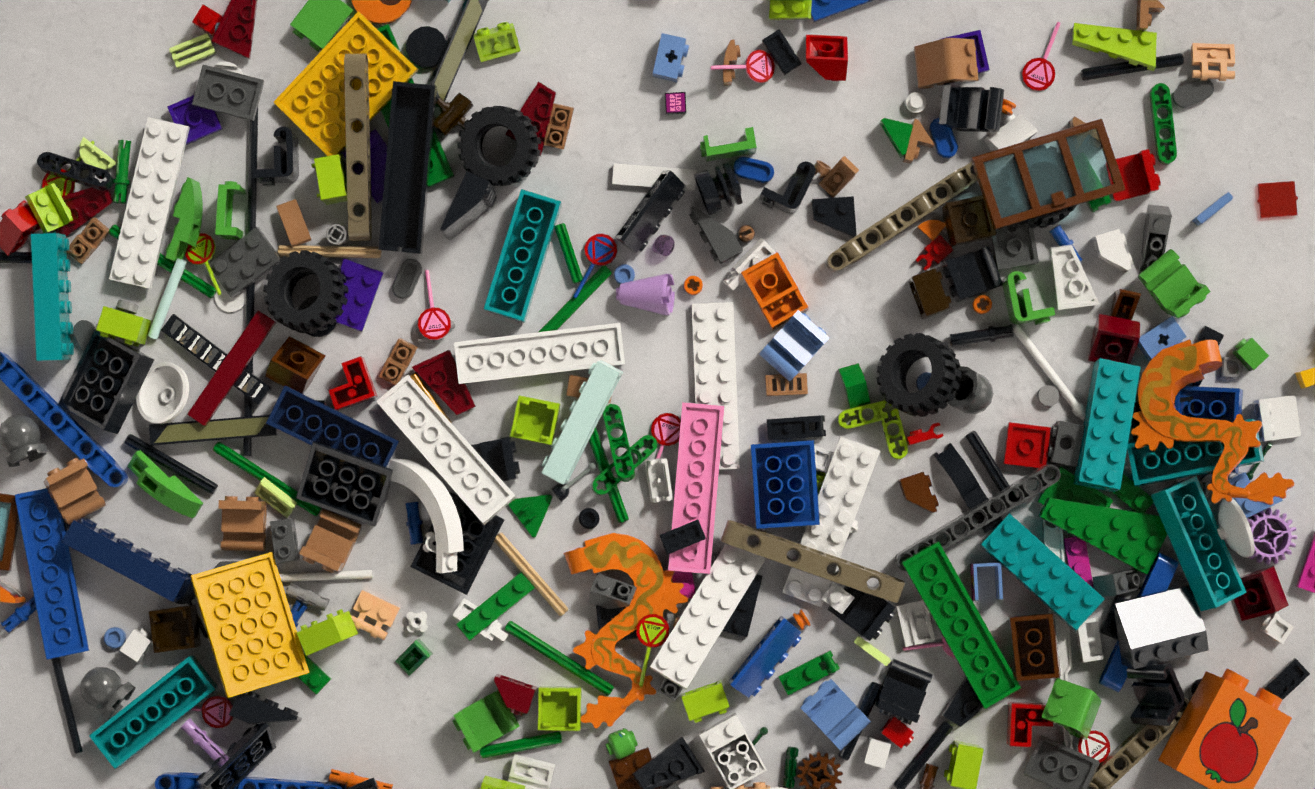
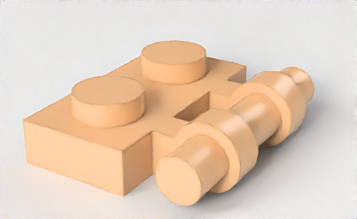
M1192 43V66H1200V70H1192V78H1200L1203 81H1207V79H1218L1219 81L1235 79V71H1227V67H1234L1235 64L1234 44ZM1208 66H1219V71L1208 70Z
M362 590L353 608L360 612L358 618L352 615L351 617L357 630L362 629L370 633V636L374 638L379 637L385 640L388 632L381 630L383 624L392 627L400 607ZM366 616L377 620L376 625L373 626L365 622Z

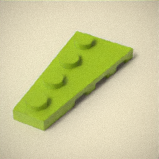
M1074 23L1072 45L1096 53L1101 51L1107 53L1111 58L1117 59L1119 57L1128 60L1129 64L1146 66L1147 70L1154 71L1156 68V32Z

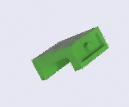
M308 0L290 25L294 29L292 32L297 37L308 39L310 41L309 45L319 52L336 36L348 19L351 20L356 13L341 0Z
M753 127L745 128V141L710 147L708 135L703 136V141L700 142L701 157H706V162L755 154L757 146Z
M225 181V185L218 184L215 235L222 239L240 240L244 232L237 227H232L233 197L235 194L246 195V190L234 181Z

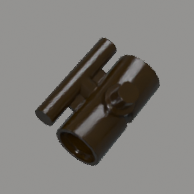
M460 92L450 103L438 98L436 105L440 108L439 111L441 113L434 120V127L445 136L455 126H460L464 130L465 126L463 124L466 119L464 116L474 105Z

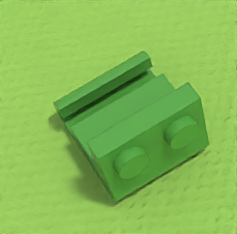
M1169 249L1141 272L1138 278L1166 314L1180 318L1186 316L1190 312V308L1195 304L1203 302L1206 299V295L1211 291L1206 285L1198 283L1186 265H1181L1178 260L1180 258L1178 254Z
M1015 271L1003 279V291L1011 323L1018 325L1035 322V325L1051 321L1050 318L1055 316L1054 307L1033 311L1029 288L1016 292L1015 284L1027 279L1024 273Z
M1056 678L1042 718L1062 725L1069 734L1077 738L1087 740L1102 700L1094 691Z
M499 690L454 714L455 719L452 720L457 731L462 730L465 736L463 742L468 750L472 749L473 753L520 726L514 714L510 712L511 708L506 706Z

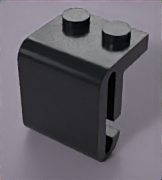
M944 83L941 93L942 103L939 112V124L962 132H999L1004 89L990 87V90H985L983 87H961L953 83Z
M279 127L274 132L273 136L279 142H286V151L281 146H274V169H253V178L260 184H263V186L271 187L275 186V183L294 182L299 177L298 138L288 127Z
M807 161L798 165L795 173L801 175L803 171H807L808 175L793 205H789L788 200L799 179L794 175L783 196L764 187L759 197V200L762 201L761 204L769 209L775 207L788 214L795 213L816 173L815 166Z
M989 246L956 258L947 259L942 263L943 274L948 279L950 293L956 302L1003 286Z
M511 437L471 445L503 482L518 479V474L521 472L519 461L515 462L514 453H517L515 440L512 441Z
M845 586L843 589L854 597L853 601L843 614H840L831 606L827 610L870 641L872 638L876 640L882 632L880 627L885 621L889 623L895 615V612H893L895 607L883 598Z
M893 658L883 681L882 689L875 702V706L880 708L879 713L889 717L893 713L900 716L899 721L911 725L912 721L918 723L920 717L918 713L927 693L925 692L928 683L931 682L933 674Z
M1155 663L1137 669L1128 667L1127 677L1138 680V682H1133L1131 685L1139 703L1130 716L1132 723L1170 726L1184 704V693L1172 665Z

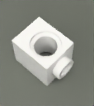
M144 628L134 629L120 651L136 662L142 661L153 644L152 634Z

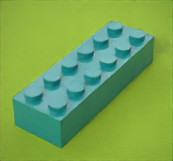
M521 189L486 299L485 311L523 323L526 322L560 213L561 201Z
M31 234L36 361L71 359V355H74V344L70 340V334H73V323L70 322L69 313H72V302L69 301L68 294L71 292V281L68 280L70 260L67 259V251H69L70 244L66 234Z
M1101 358L1094 362L1083 424L1085 427L1073 484L1110 492L1120 490L1140 366Z
M1248 419V420H1245V421L1251 422V421H1256V420H1254V419ZM1257 433L1256 438L1260 441L1259 433ZM1174 441L1173 448L1168 449L1161 442L1157 449L1152 452L1149 449V445L1136 449L1135 443H1130L1127 446L1134 485L1144 486L1213 472L1225 445L1222 442ZM1261 446L1250 447L1246 456L1237 467L1264 462Z
M1197 476L1181 480L1151 494L1200 611L1217 608L1247 593L1226 543L1218 534L1217 529L1219 527Z
M1010 513L981 544V547L997 562H1000L1008 572L1075 632L1105 600L1104 597Z
M189 656L90 734L89 737L114 769L119 768L219 689V687L195 656Z

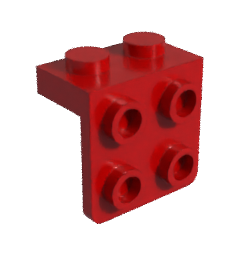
M1149 149L1116 159L1126 190L1112 194L1114 201L1147 195L1159 190L1158 186L1161 185L1160 177L1158 174H1155L1153 167L1156 165L1153 153L1150 154ZM1106 162L1105 168L1109 184L1113 185L1114 183Z

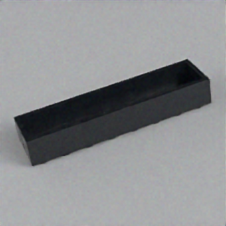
M393 81L378 250L398 252L400 247H403L401 252L422 254L437 95L436 85Z

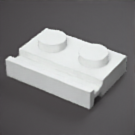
M923 600L896 606L905 647L935 641L930 614Z
M515 754L508 781L526 786L525 789H549L555 764Z

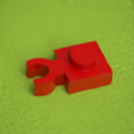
M939 235L924 248L927 254L918 256L915 262L918 263L921 259L926 260L927 265L922 269L926 271L930 268L933 260L936 264H939L954 250Z

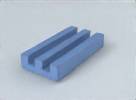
M1229 192L1224 194L1192 221L1196 226H1199L1229 203L1233 196Z

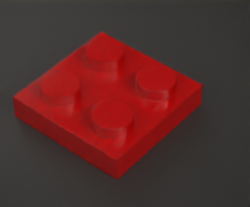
M1008 422L1003 464L1040 468L1047 464L1051 427Z

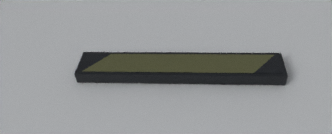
M489 0L464 1L428 84L437 86L436 101L438 98H441L443 101L446 100Z
M270 415L211 419L206 427L198 421L150 424L149 434L150 445L154 446L277 436V429L266 424Z

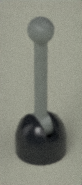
M590 463L586 470L567 485L560 483L551 490L562 502L568 497L569 488L588 472L594 471L596 464Z

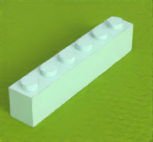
M602 360L593 363L588 372L590 377L587 382L584 381L579 389L581 395L578 401L574 400L569 410L572 413L569 419L563 421L560 427L562 433L559 438L556 437L551 445L553 451L550 456H546L542 463L544 468L542 474L563 485L568 483L623 374V371Z

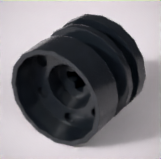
M728 162L723 164L724 174L721 173L718 166L715 167L716 177L712 178L708 170L694 174L708 215L722 211L721 201L725 200L729 208L733 207L731 197H734L737 205L743 203L738 178Z

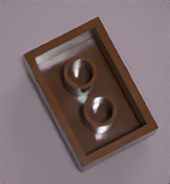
M1054 613L1011 617L1017 681L1059 678L1061 676Z

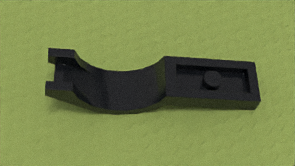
M949 443L947 445L948 449L940 454L936 452L933 455L958 489L961 498L970 510L988 498L968 465L954 446ZM991 504V505H990V510H991L992 512H997V511L995 510V508L993 507V505ZM981 512L973 514L978 523L982 521L983 514ZM998 517L983 526L982 529L986 533L1003 520L1001 517Z

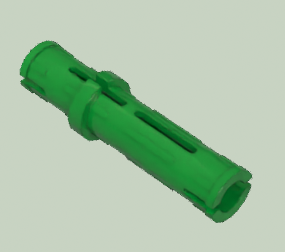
M118 140L116 177L113 179V184H115L114 203H119V195H121V204H126L127 186L130 183L128 180V170L132 143L126 140L125 149H123L124 140Z

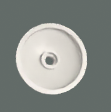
M161 362L150 368L136 396L138 410L145 420L154 424H165L175 419L181 413L189 394V382L186 373L181 367L170 362Z
M1233 498L1231 502L1223 499L1218 513L1219 528L1217 530L1220 538L1224 539L1227 545L1240 556L1245 558L1253 556L1255 551L1253 534L1243 510Z

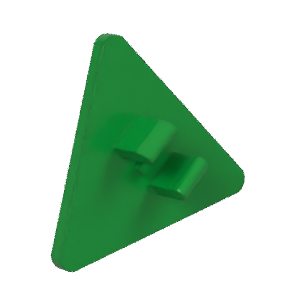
M552 495L517 498L508 504L532 537L537 536L551 503Z

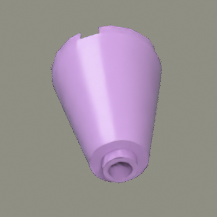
M662 274L621 283L620 288L616 289V299L622 305L662 315H670L673 312L675 292H672L670 286L674 285L672 274Z

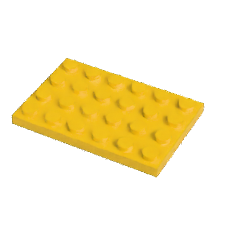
M357 12L274 101L327 156L340 154L346 148L345 54H367L370 121L392 99L393 81L407 83L418 71L360 12ZM354 79L352 82L353 89L359 90L362 83L360 79ZM360 121L354 122V131L358 133L362 130V123Z
M273 552L190 576L227 698L309 673Z

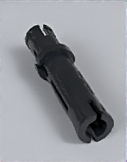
M1012 324L994 328L993 326H988V329L949 334L951 347L984 341L995 342L997 339L1010 337L1014 338V333H1012L1013 327Z

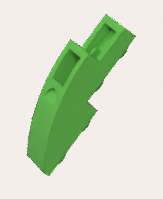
M189 177L183 183L179 201L174 206L173 216L178 218L179 222L174 227L172 241L166 249L167 254L165 258L176 262L177 258L183 260L188 245L196 247L202 224L203 200L200 183Z
M141 450L135 452L127 467L139 478L136 484L163 505L182 515L195 518L203 502L175 475L169 478Z

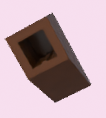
M920 472L898 480L906 501L931 513L937 512L936 507L939 504L936 495H932L929 489L932 483L928 474L925 475L924 472Z

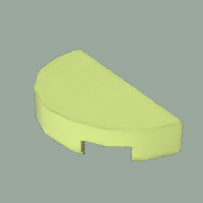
M83 137L80 143V155L84 163L104 170L110 169L117 164L115 160Z
M860 636L856 637L854 640L856 645L885 666L890 663L889 657Z

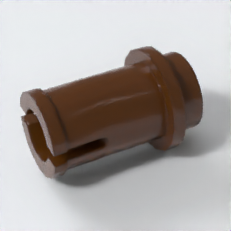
M926 763L922 780L919 781V788H935L933 784L939 767Z

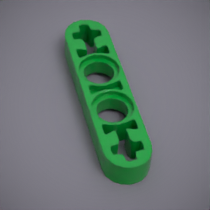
M1158 83L1150 90V103L1156 156L1160 163L1167 165L1176 159L1177 147L1170 89L1166 84ZM1158 88L1165 92L1161 99L1162 102L1166 101L1167 104L1156 106L1155 103L1160 102L1159 95H1155ZM1159 108L1166 109L1168 113L1166 119H1160L1157 116ZM1163 128L1170 132V137L1167 140H1163L1159 136V131ZM1171 142V145L1167 146V151L1172 153V156L1166 160V157H1162V153L1165 152V145L1161 147L1160 144Z
M609 404L603 412V418L616 474L619 480L629 482L635 476V468L622 412L618 405ZM610 411H614L616 423L612 424ZM614 429H620L623 433L620 437L614 438L611 436V432ZM618 448H625L627 450L626 455L623 457L617 456L615 452ZM626 462L627 469L629 470L628 475L623 473L622 463Z
M645 435L630 447L631 453H635L637 456L634 468L640 465L657 449V441L653 436ZM643 440L646 442L650 440L652 442L650 445L652 449L647 448L640 453L638 450L644 446ZM627 450L620 457L625 456ZM614 462L592 481L591 489L596 495L608 493L621 481L611 474ZM626 462L622 463L623 473L628 475L629 470L627 469ZM607 477L614 482L613 484L610 481L604 485L605 491L603 489L597 490L596 488L598 486L597 481L602 482Z

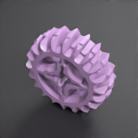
M1267 508L1265 512L1263 510L1258 512V515H1252L1253 520L1247 518L1252 534L1255 526L1261 522V525H1259L1260 532L1258 535L1253 536L1254 543L1262 542L1266 549L1269 550V554H1266L1255 546L1254 554L1249 557L1250 559H1254L1257 556V563H1261L1264 559V563L1269 565L1271 560L1274 564H1277L1278 557L1281 560H1285L1284 553L1292 554L1288 547L1296 546V544L1291 542V539H1297L1296 535H1291V532L1296 531V527L1289 528L1293 521L1291 519L1285 521L1287 518L1286 513L1280 515V510L1275 509L1272 514V509ZM1267 519L1274 520L1282 529H1272ZM1267 533L1275 534L1269 539H1260L1267 535ZM1283 536V542L1279 549L1276 550V541L1279 537Z

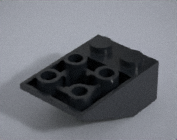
M252 691L238 695L229 713L230 716L248 724L295 722L302 719L297 716L299 712L288 707L282 710L278 708L279 703L267 698L265 701L259 700L260 695Z

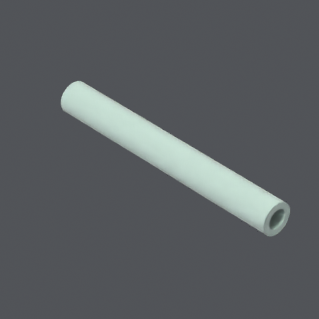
M177 258L147 335L150 338L158 339L187 263L182 259Z

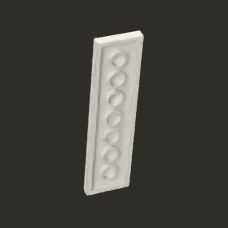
M150 117L147 118L109 277L110 280L148 289L152 288L188 138L189 126Z
M733 302L692 304L695 404L724 406L719 470L740 469Z
M620 323L454 342L459 384L589 369L593 363L601 360L611 366L625 364Z
M409 375L404 377L376 401L484 525L516 498L513 492Z
M840 436L818 494L820 525H808L800 544L839 558L841 557L880 450ZM830 564L827 570L830 573H835L837 565ZM791 567L782 593L822 607L824 601L821 598L829 589L831 580Z
M750 536L747 542L751 545H756L759 539L755 536ZM725 544L712 565L710 574H707L651 664L650 669L687 690L766 558Z

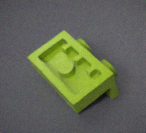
M770 0L769 19H811L812 0Z
M502 22L497 24L495 28H480L473 35L481 62L521 51L513 23Z
M55 183L25 196L43 233H49L73 221L71 211L62 199L61 191L56 187Z

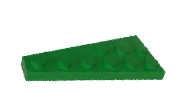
M1054 498L1046 499L1038 517L1147 575L1167 536L1160 516Z

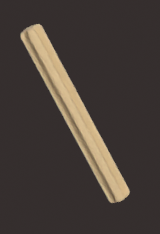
M278 246V255L280 257H290L289 254L296 251L300 253L301 250H308L311 253L316 252L326 258H381L382 250H378V247Z
M499 533L494 542L526 576L559 616H563L568 611V607L505 535Z

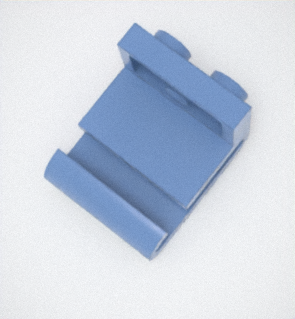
M798 310L759 355L790 382L827 342L829 337L821 327H817L811 322L807 314L801 313Z
M832 679L823 682L819 686L818 691L813 696H808L800 707L840 751L871 723Z

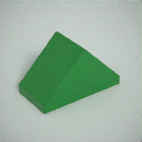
M883 118L879 124L900 158L904 157L907 152L913 125Z
M859 363L838 369L850 409L869 404L870 398L867 383Z
M417 639L395 661L410 676L433 653L420 639Z

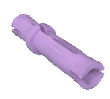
M191 718L180 727L194 740L193 743L195 745L198 744L214 761L225 755L221 748L206 735L207 732L205 730L202 731Z

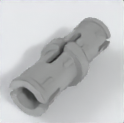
M292 583L286 592V596L303 602V605L314 606L322 611L326 610L330 601L329 598L313 593L311 589L306 590Z

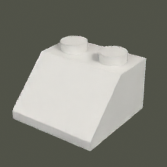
M1013 114L1003 121L1005 125L1000 128L999 132H987L988 137L984 141L990 150L994 151L1028 141L1038 130L1022 114L1017 117Z

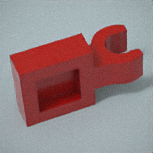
M940 423L932 424L927 432H922V429L911 431L910 436L906 437L907 444L912 445L929 439L943 437V433L939 435L934 433V428L940 426Z

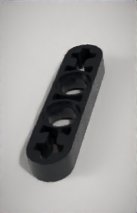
M44 152L37 159V164L43 172L101 191L110 189L114 182L107 170L51 152ZM49 160H51V162L53 163H47L46 166L44 164L45 161L48 162ZM65 164H70L71 169L68 172H61V168ZM83 170H89L90 172L86 178H80L79 175ZM106 177L107 180L100 183L97 178L104 179Z

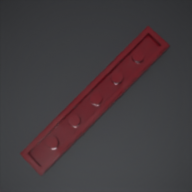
M259 310L256 312L187 415L205 427L207 426L277 322Z

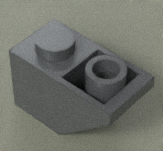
M1136 569L1092 577L1094 588L1102 597L1120 595L1141 589L1140 577Z
M597 573L590 589L589 602L606 609L628 607L631 604L637 587Z

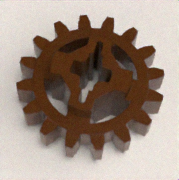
M817 751L815 757L809 753V760L802 759L804 766L798 765V769L802 773H798L797 777L802 778L799 785H805L804 789H837L835 784L842 783L838 776L843 775V772L837 771L841 765L840 763L834 764L836 759L834 756L828 759L827 752H825L824 756H821L820 752ZM819 761L818 765L814 767L809 766L811 763ZM828 763L832 766L834 775L828 773ZM822 769L826 777H820L818 780L813 772H819ZM806 774L812 777V785L807 782ZM825 782L830 783L828 786L820 788L821 784Z

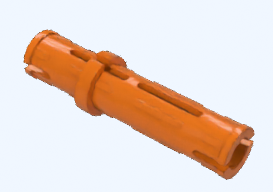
M332 769L328 782L341 784L349 788L369 778L357 776L354 772L349 774ZM375 780L379 789H392L393 784Z

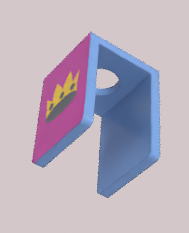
M1000 562L970 563L973 601H979L977 567L994 566L996 599L1003 600Z

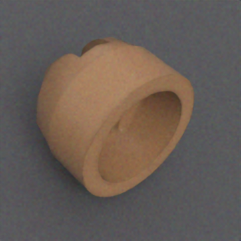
M819 160L814 165L816 168L815 176L817 173H820L819 178H824L831 170L829 165Z
M744 225L739 229L738 237L741 241L750 242L754 238L755 232L751 226ZM751 230L752 233L742 237L741 233Z

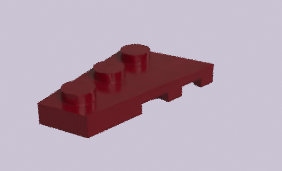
M231 0L212 42L251 59L258 0Z
M538 81L520 111L523 112L524 116H528L532 120L531 124L536 126L538 130L536 135L541 141V144H538V150H541V157L556 92ZM508 129L506 136L516 141L514 134Z
M87 188L62 196L66 206L71 211L73 221L55 229L56 233L66 234L67 237L111 205L113 200L109 189L101 191L95 188Z
M450 350L412 367L456 415L476 407L466 384H459L457 366Z

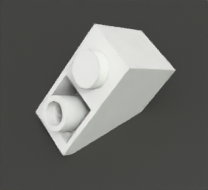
M1119 229L1092 238L1097 257L1100 260L1123 272L1132 269V257L1130 253L1126 252L1124 246L1127 244L1124 233H1120Z

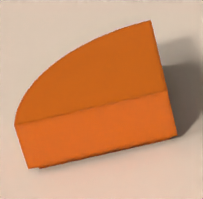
M927 220L917 228L933 241L946 225L939 220Z

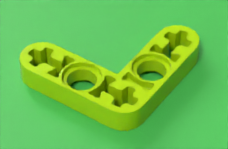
M885 400L848 409L839 414L838 423L845 429L881 421L890 456L895 459H902L907 455L908 446L899 411L894 408L891 411V417L896 416L897 420H890L885 423L884 418L888 419L887 412L882 411L887 403ZM869 408L873 411L874 416L871 420H865L862 417L864 409ZM858 410V417L861 423L857 424V419L850 421L851 425L842 422V419L845 417L844 414H848L849 417L855 416L854 411ZM894 423L899 427L897 435L892 436L888 433L887 428L889 424ZM901 436L902 440H898V444L900 447H904V451H901V455L898 456L897 453H893V449L896 448L895 441L890 443L889 439H896Z

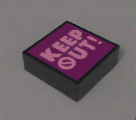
M685 92L665 93L666 115L687 113Z

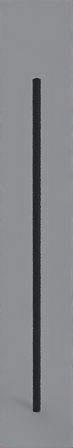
M258 108L254 121L250 120L247 234L256 228L257 180L253 178V169H257ZM255 282L246 288V327L254 317ZM253 358L246 367V369H248L252 373ZM245 394L244 417L252 416L253 400ZM243 438V456H251L252 438Z

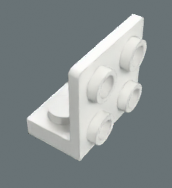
M1295 395L1253 401L1256 421L1262 422V427L1258 432L1260 442L1301 436Z

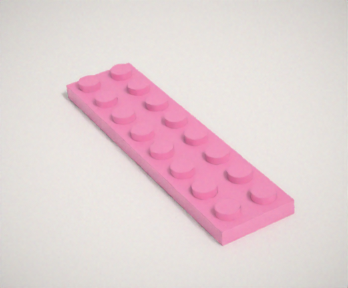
M682 402L672 530L699 520L706 539L670 553L668 570L710 574L724 406Z

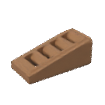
M798 373L793 378V390L790 391L789 381L781 374L765 375L766 397L808 394L807 373ZM797 378H801L802 390H797ZM773 379H776L777 391H773ZM780 379H784L785 391H781Z

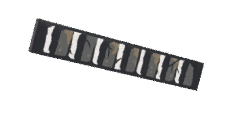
M172 314L161 329L167 336L215 372L228 355L176 314ZM246 368L234 384V387L258 405L263 402L272 389Z

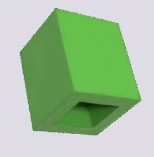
M1253 338L1241 339L1235 345L1237 349L1233 352L1236 358L1249 371L1255 370L1269 357Z

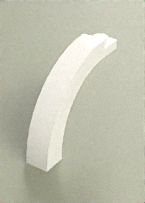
M405 458L390 460V469H393L391 481L400 483L412 490L420 498L429 513L436 537V572L447 573L457 571V552L464 551L463 534L456 506L448 490L441 480L422 464Z

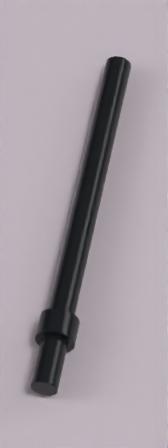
M60 657L53 658L51 661L74 753L77 754L83 752L64 673Z

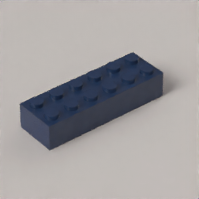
M284 386L266 424L311 446L315 441L387 467L399 443L398 440L287 386Z
M88 518L73 520L62 540L63 544L172 602L182 600L191 583V578L188 576L189 572L179 567L178 569L170 567L171 563L163 558H153L152 552L144 548L133 547L134 543L128 539L114 537L116 533L107 528H97V523Z

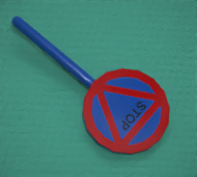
M595 234L587 240L584 250L585 256L591 262V265L573 296L574 298L578 297L595 265L606 266L616 258L617 244L609 235Z

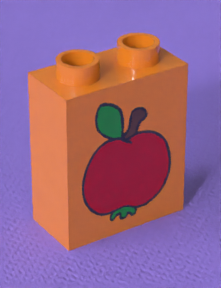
M1226 668L1222 677L1206 671L1158 761L1208 789H1254L1292 717L1278 710L1282 699L1267 690L1259 688L1255 696L1246 692L1245 688L1249 680L1236 672Z

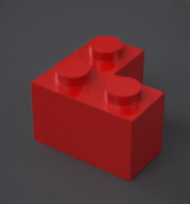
M25 200L19 203L15 209L12 210L10 208L2 214L0 222V248L9 256L21 249L31 234L41 229L28 202Z
M362 356L341 363L348 383L328 390L337 411L378 397L365 359Z
M1008 702L1007 744L1009 746L1031 747L1032 726L1053 727V722L1042 718L1046 703Z

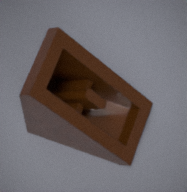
M1123 289L1115 291L1110 316L1132 320L1141 293Z

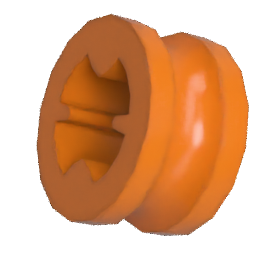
M1003 98L1002 113L1011 116L1013 114L1012 109H1015L1016 105Z
M697 276L688 277L684 283V289L690 295H697L703 287L701 279ZM690 280L699 283V287L697 286L698 290L688 289L687 284H690Z
M980 295L973 300V309L978 314H985L991 310L992 301L988 296ZM980 299H984L983 302L987 301L988 303L985 306V310L977 307Z
M802 609L799 610L798 614H792L801 630H804L806 625L811 626Z

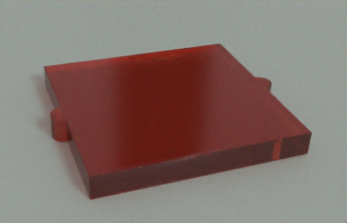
M1295 181L1257 184L1259 197L1257 203H1259L1260 218L1297 216L1296 200H1298L1295 192Z

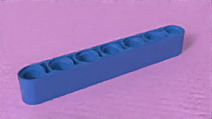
M1159 552L1137 597L1166 591L1179 561ZM1118 640L1099 679V684L1116 692H1120L1127 679L1128 668L1122 665Z

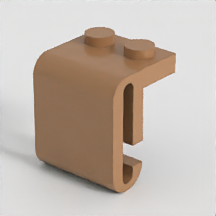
M944 38L914 47L919 89L934 88L936 84L942 86L944 83L958 81H978L974 39Z
M75 458L67 462L66 465L68 467L62 470L59 468L51 470L47 473L48 477L44 480L51 498L67 525H70L73 520H80L106 506L103 497H100L97 486L87 470L88 464L84 458L81 460Z
M225 496V500H219L218 509H222L221 532H223L221 550L264 552L267 522L266 501H259V497H246V501H237L238 496Z
M323 508L317 525L314 526L306 546H302L299 554L304 556V561L311 564L318 562L323 564L322 569L334 573L335 570H343L362 525Z

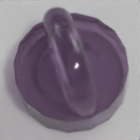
M660 235L653 244V251L663 256L670 255L674 249V239L668 235Z

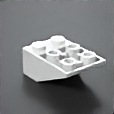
M736 712L699 732L704 745L729 789H735L767 771Z

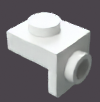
M833 582L821 599L840 614H843L854 597Z
M1271 613L1266 615L1261 621L1262 627L1260 630L1280 644H1283L1294 626L1279 617L1277 613Z

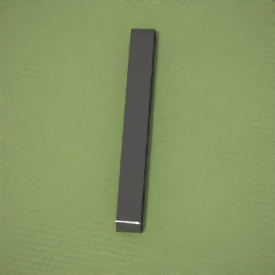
M1052 464L1041 466L903 549L896 556L895 561L898 568L906 571L900 564V558L905 555L911 557L918 553L920 545H932L936 542V537L939 534L947 536V541L941 544L943 550L1055 484L1060 479V470ZM1049 468L1055 470V476L1052 479L1045 478V471ZM1031 479L1037 481V487L1034 490H1028L1026 487L1027 482ZM1012 490L1019 492V497L1016 501H1010L1008 498V494ZM994 501L1001 503V508L997 512L990 510V505ZM976 512L983 514V519L979 523L972 521V516ZM957 523H963L965 530L957 534L954 532V526Z

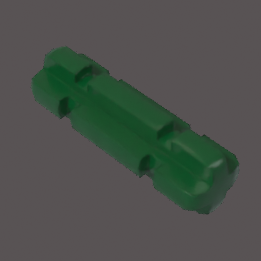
M790 746L787 748L786 755L788 758H786L785 778L783 779V787L794 788V777L796 776L797 768L796 757H798L799 751L797 747Z

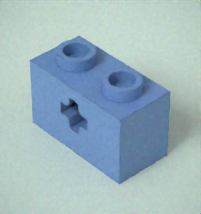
M661 34L653 77L677 82L678 77L682 78L685 66L681 65L682 57H687L689 45H686V38ZM670 54H674L675 58L672 63L668 62L667 58L670 57Z
M1171 316L1140 336L1138 347L1146 359L1150 361L1162 349L1181 343L1187 336L1175 318ZM1164 336L1166 340L1159 344L1157 341L1160 337Z

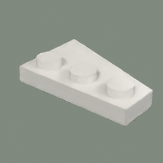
M1073 246L1050 247L1057 309L1099 305L1100 303L1094 294Z

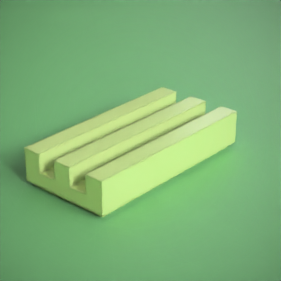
M208 33L169 48L178 69L216 54ZM205 40L207 41L206 43H203V44H201V45H198V46H196V47H193V48H191V49H188V50H186V51H183V52H181V53L176 54V52H178V51H180V50H183V49H185V48H188V47H190V46H193V45H195V44H197V43H200V42H202V41H205ZM207 47L210 48V50L185 59L181 62L179 61L180 58L185 57L189 54H192Z
M265 477L260 481L254 492L286 518L292 514L297 505L295 500Z

